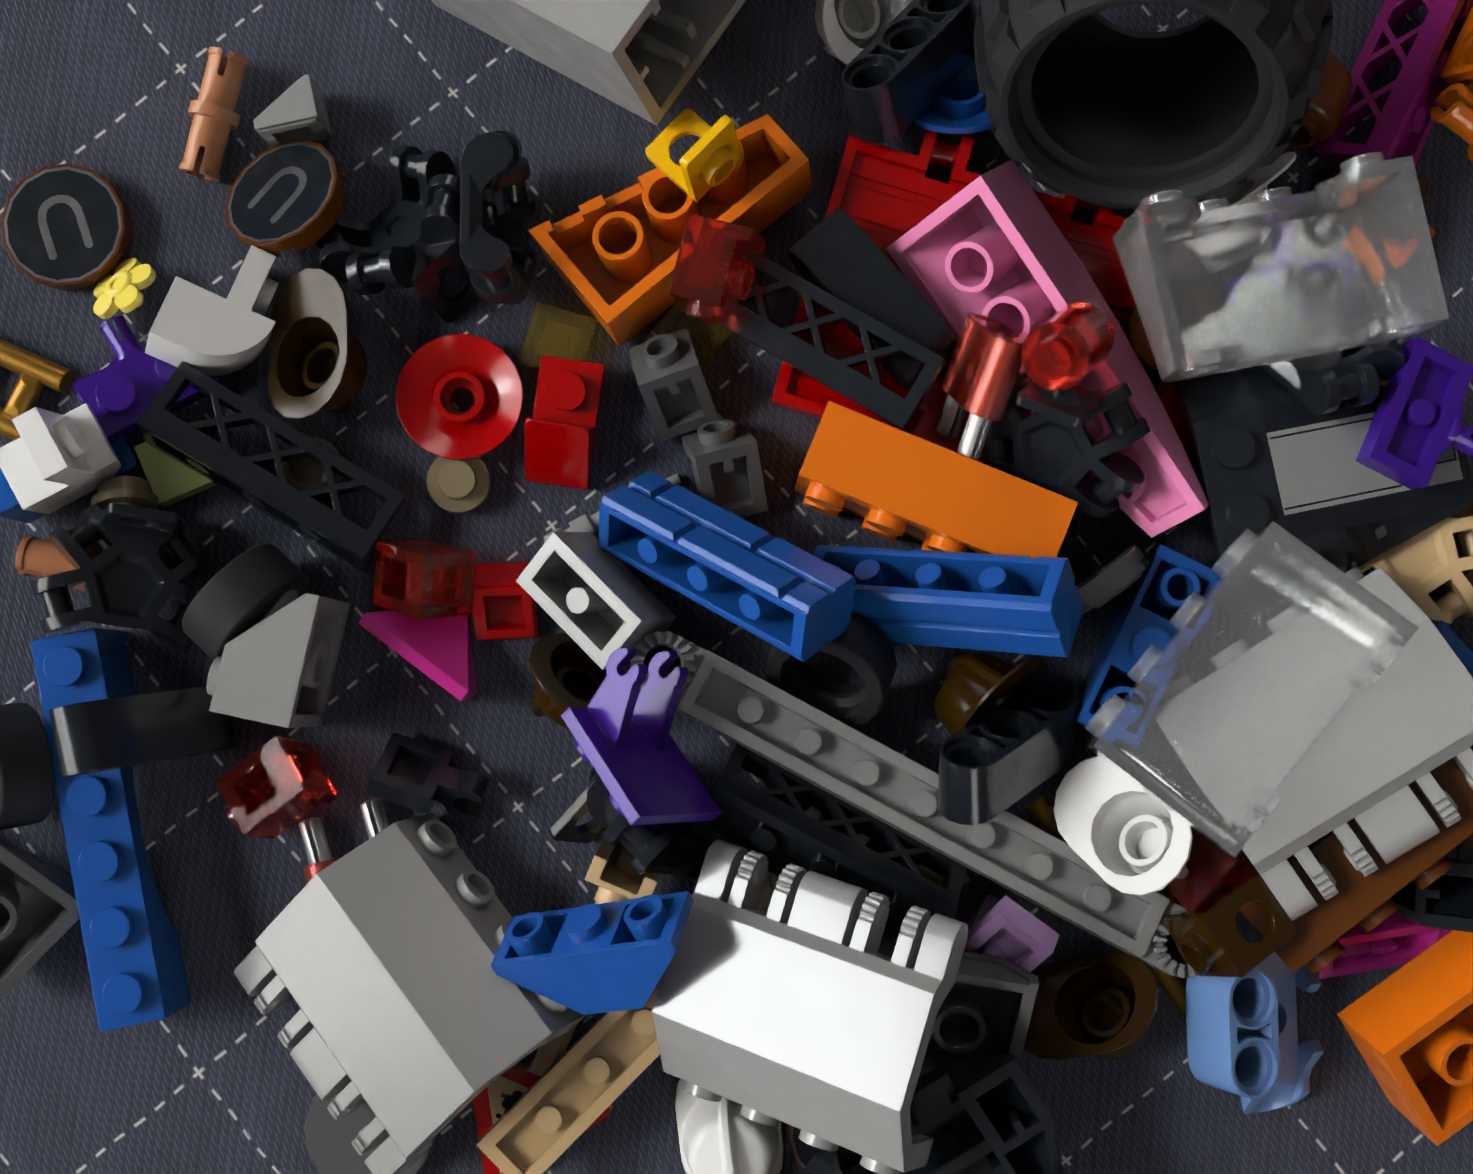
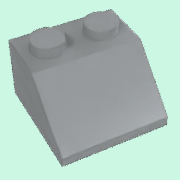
M305 593L225 644L222 656H217L214 659L207 677V693L212 695L209 711L285 728L322 726L351 603Z

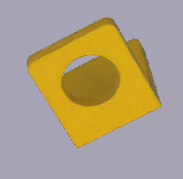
M691 109L683 110L645 150L647 159L696 203L712 187H716L726 180L734 170L738 160L742 157L735 124L729 116L723 115L711 127ZM686 135L700 137L679 161L680 166L676 165L670 158V150L673 143Z

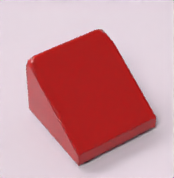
M530 562L482 563L474 566L469 586L476 641L539 638V604L516 582Z

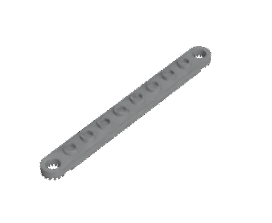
M657 631L643 637V640L634 647L637 653L630 661V669L634 664H644V659L648 652L658 647H666L676 652L681 660V667L688 668V677L682 687L676 711L1128 955L1140 959L1143 963L1174 977H1196L1195 971L1186 961L1177 963L1171 959L1170 954L1166 953L1167 947L1164 946V943L1167 942L1165 936L1169 935L1162 923V920L1170 914H1191L1193 912L1170 901L1169 898L1158 892L1143 896L1120 892L1106 883L1067 843L1006 810L983 824L963 825L949 821L938 810L939 774L713 652L697 646L680 635L670 631ZM648 674L646 675V678L641 685L640 691L649 678Z

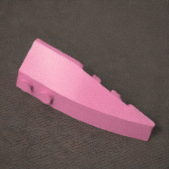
M1012 159L980 175L886 248L906 279L951 328L957 337L960 348L971 317H976L998 325L997 335L1009 337L1023 344L1015 370L1020 373L1030 369L1033 359L1049 353L1060 364L1065 381L1082 388L1101 393L1117 384L1127 382L1132 392V396L1127 401L1136 419L1145 418L1151 430L1136 442L1116 451L1135 461L1145 477L1144 482L1135 491L1130 493L1123 492L1118 497L1119 508L1151 538L1202 512L1209 506L1177 432L1120 324L1086 268ZM1103 413L1085 422L1094 442L1112 432ZM1090 470L1092 472L1091 479L1099 480L1100 478Z

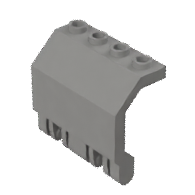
M1355 566L1323 587L1330 599L1308 613L1300 602L1266 623L1273 633L1269 638L1251 649L1246 641L1241 639L1210 659L1217 671L1197 684H1194L1188 674L1166 688L1160 701L1162 706L1157 708L1153 715V718L1187 770L1292 921L1314 909L1318 904L1287 858L1292 855L1297 858L1325 900H1328L1339 893L1335 887L1336 881L1325 865L1317 861L1307 846L1332 831L1344 847L1343 853L1355 870L1361 871L1364 877L1379 868L1347 824L1348 821L1354 819L1375 851L1387 865L1440 833L1435 822L1408 786L1410 783L1413 782L1447 828L1462 818L1458 813L1456 803L1446 791L1442 790L1430 771L1453 758L1466 776V782L1473 790V750L1470 748L1473 745V677L1430 618L1381 567L1364 576L1358 566Z
M433 812L429 813V815L425 814L391 824L318 872L255 940L256 947L234 970V975L250 997L258 996L254 999V1004L261 1014H268L281 1008L288 1002L291 996L301 1008L285 1024L277 1037L285 1048L296 1045L290 1052V1056L321 1101L324 1102L336 1096L327 1107L333 1118L338 1120L349 1116L361 1107L364 1100L371 1108L376 1117L358 1132L351 1144L359 1155H363L384 1141L364 1161L372 1174H402L432 1146V1139L490 1083L535 1049L569 1032L586 1016L496 975L491 967V963L513 917L495 895V890L490 880L476 870L457 845L453 831L445 823L439 821Z
M720 839L715 840L706 853L695 892L691 895L694 903L676 953L663 974L652 1010L663 1072L685 1080L684 1091L695 1097L719 1102L723 1096L742 1104L740 1114L752 1121L769 1126H778L779 1121L799 1128L801 1129L799 1139L813 1147L835 1152L841 1146L862 1155L860 1165L874 1173L901 1174V1172L905 1173L926 1166L934 1139L923 1134L912 1137L910 1106L938 1010L956 980L968 936L967 923L938 913L931 917L929 910L917 906L911 907L901 924L900 933L891 958L878 953L890 910V902L887 896L876 892L869 893L868 896V891L864 888L814 871L806 873L804 868L790 863L779 874L768 911L765 913L757 910L765 884L764 880L767 876V870L769 869L768 857L755 851L749 852L746 848Z

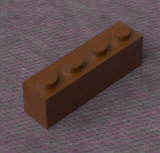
M1453 758L1431 770L1430 773L1442 790L1446 791L1456 803L1458 813L1462 818L1458 822L1447 828L1412 782L1408 786L1435 822L1440 833L1386 865L1354 819H1351L1347 824L1379 869L1364 877L1361 871L1354 869L1343 853L1344 847L1334 833H1331L1310 850L1317 861L1325 865L1336 881L1335 887L1339 893L1328 900L1324 899L1298 860L1291 865L1318 904L1314 909L1292 921L1296 926V934L1275 951L1293 974L1304 965L1313 974L1323 969L1346 950L1337 940L1357 923L1367 933L1399 909V906L1391 898L1394 894L1411 881L1420 890H1423L1454 866L1445 856L1449 851L1466 838L1473 844V790L1466 782V776ZM1254 902L1243 904L1239 908L1240 912L1264 938L1268 930V917L1264 909Z

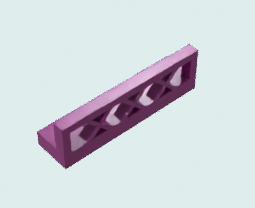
M1432 0L1384 1L1352 69L1353 86L1341 124L1333 136L1318 142L1315 148V152L1320 160L1341 163L1365 155L1413 172L1436 123L1431 117V108L1436 106L1441 109L1443 108L1435 103V100L1443 90L1454 84H1449L1443 80L1440 74L1473 6V0H1433V2ZM1424 4L1428 13L1423 23L1396 39L1393 30L1398 20ZM1399 59L1402 68L1397 79L1371 94L1367 86L1373 73ZM1373 113L1377 122L1366 145L1341 142L1348 127Z

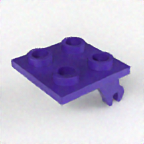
M631 648L615 650L607 660V676L587 708L569 707L561 715L575 738V746L578 752L587 762L592 764L610 792L609 797L613 807L628 820L631 826L715 820L722 811L716 802L711 799L710 793L669 734L680 693L688 677V668L676 667L667 676V668L677 658L678 654L668 651L659 652L653 656L649 663V678L640 691L647 675V665L634 664L626 673V665L636 655L637 651Z

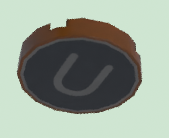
M298 140L276 145L260 153L245 166L231 186L225 206L228 227L248 249L253 245L276 257H282L278 251L287 250L291 247L299 252L313 246L331 230L344 210L347 197L342 191L343 181L347 182L345 171L320 144L307 140Z
M69 163L45 166L23 178L8 196L1 217L3 245L14 265L36 282L62 291L89 289L97 285L106 276L113 275L115 268L120 264L118 260L122 257L124 249L127 248L129 250L133 236L131 212L119 190L93 170Z

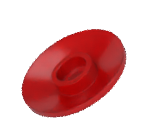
M469 334L442 336L420 347L404 365L396 387L397 412L407 434L427 452L450 460L474 459L497 449L514 431L523 408L522 381L511 359L492 342ZM461 392H470L474 395V404L471 409L465 412L454 410L453 400L455 396Z

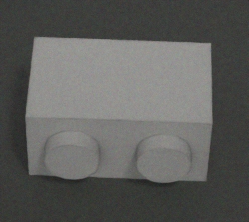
M553 532L516 580L602 670L606 669L607 660L612 652L619 648L634 649L643 640V637L657 631L665 632L676 618L624 564L599 547V540L591 532Z

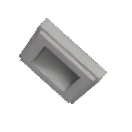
M310 74L303 75L253 120L255 130L270 148L283 142L307 140L318 143L330 140L329 138L333 137L324 95Z

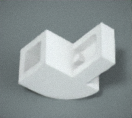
M251 245L227 299L176 276L149 331L145 353L177 368L183 361L206 376L225 375L248 366L264 350L276 321L265 317L279 285V282L268 278L276 256Z
M87 403L64 415L38 407L32 408L11 419L20 438L0 448V468L21 508L32 512L50 514L97 489L99 482L113 477L121 467V463L92 408Z

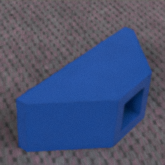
M1159 545L1148 560V569L1143 571V575L1132 584L1117 607L1090 663L1079 703V711L1075 719L1076 722L1133 750L1138 749L1221 574L1164 545Z
M689 891L657 896L647 895L641 898L602 904H586L581 907L540 913L530 912L514 916L491 963V967L496 975L583 1015L644 1008L676 953L694 900Z

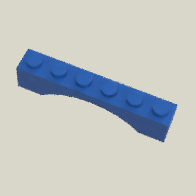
M90 628L31 640L30 644L44 723L53 755L55 784L99 1031L103 1032L165 1019L190 1005L191 998L181 943L167 916L148 861L138 816L133 766L61 778L49 713L50 709L135 694L124 631Z

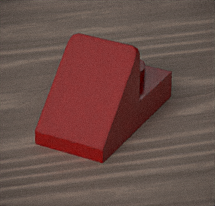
M541 355L533 417L526 418L524 426L526 481L589 490L607 365Z

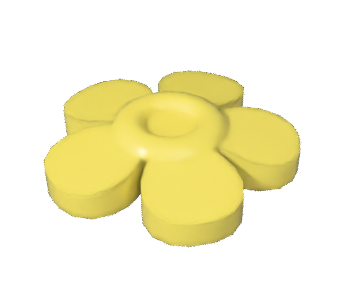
M136 258L127 259L115 268L113 276H106L96 285L93 291V295L97 298L93 306L94 313L101 319H109L116 314L118 309L124 313H129L143 304L144 297L139 290L149 287L154 282L156 271L149 264H141Z

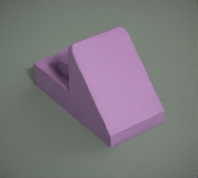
M987 895L966 922L968 925V936L964 951L1003 957L1024 970L1031 972L1053 953L1060 934L1005 895L1001 900H998L992 895Z

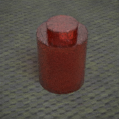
M1088 303L1066 305L1033 329L1026 337L1022 348V362L1027 374L1035 383L1049 390H1066L1075 386L1103 362L1111 352L1114 343L1112 324L1106 314L1096 306Z

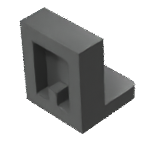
M681 329L670 334L656 335L645 343L629 349V356L638 388L661 442L696 430L706 422L719 420L687 329Z
M726 419L713 420L700 425L697 428V432L682 436L684 451L692 462L698 496L727 511L735 513L740 518L768 511L757 441L742 423H734Z

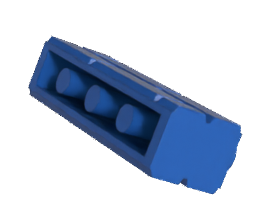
M651 471L631 480L628 487L622 485L603 496L599 514V547L603 551L798 660L806 661L822 649L824 642L829 644L847 631L851 620L856 579L838 566L829 564L792 545L784 538L771 536L769 532L740 518L735 513L703 499L683 486H674L669 480Z
M837 545L816 546L813 552L814 556L829 564L836 565L854 576L856 585L852 612L861 614L878 626L890 643L1067 657L1070 654L1082 616L1083 603L1078 587L1074 585L1075 577L1069 558L1041 556L1031 558L1030 556L930 550L905 551L904 549Z

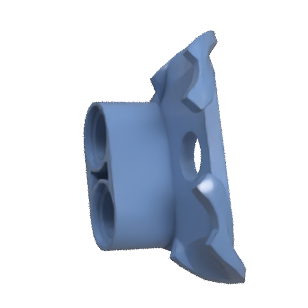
M1243 914L1238 916L1236 926L1238 932L1245 940L1256 943L1263 939ZM1274 951L1243 977L1199 976L1195 972L1196 977L1187 978L1185 990L1187 1053L1190 1070L1198 1081L1207 1086L1239 1095L1244 1114L1281 1109L1299 1102L1310 1093L1309 1079L1311 1071L1324 1053V1050L1319 1040H1307L1298 1045L1296 986L1308 993L1316 992L1322 984L1316 974H1313L1306 965L1293 974Z

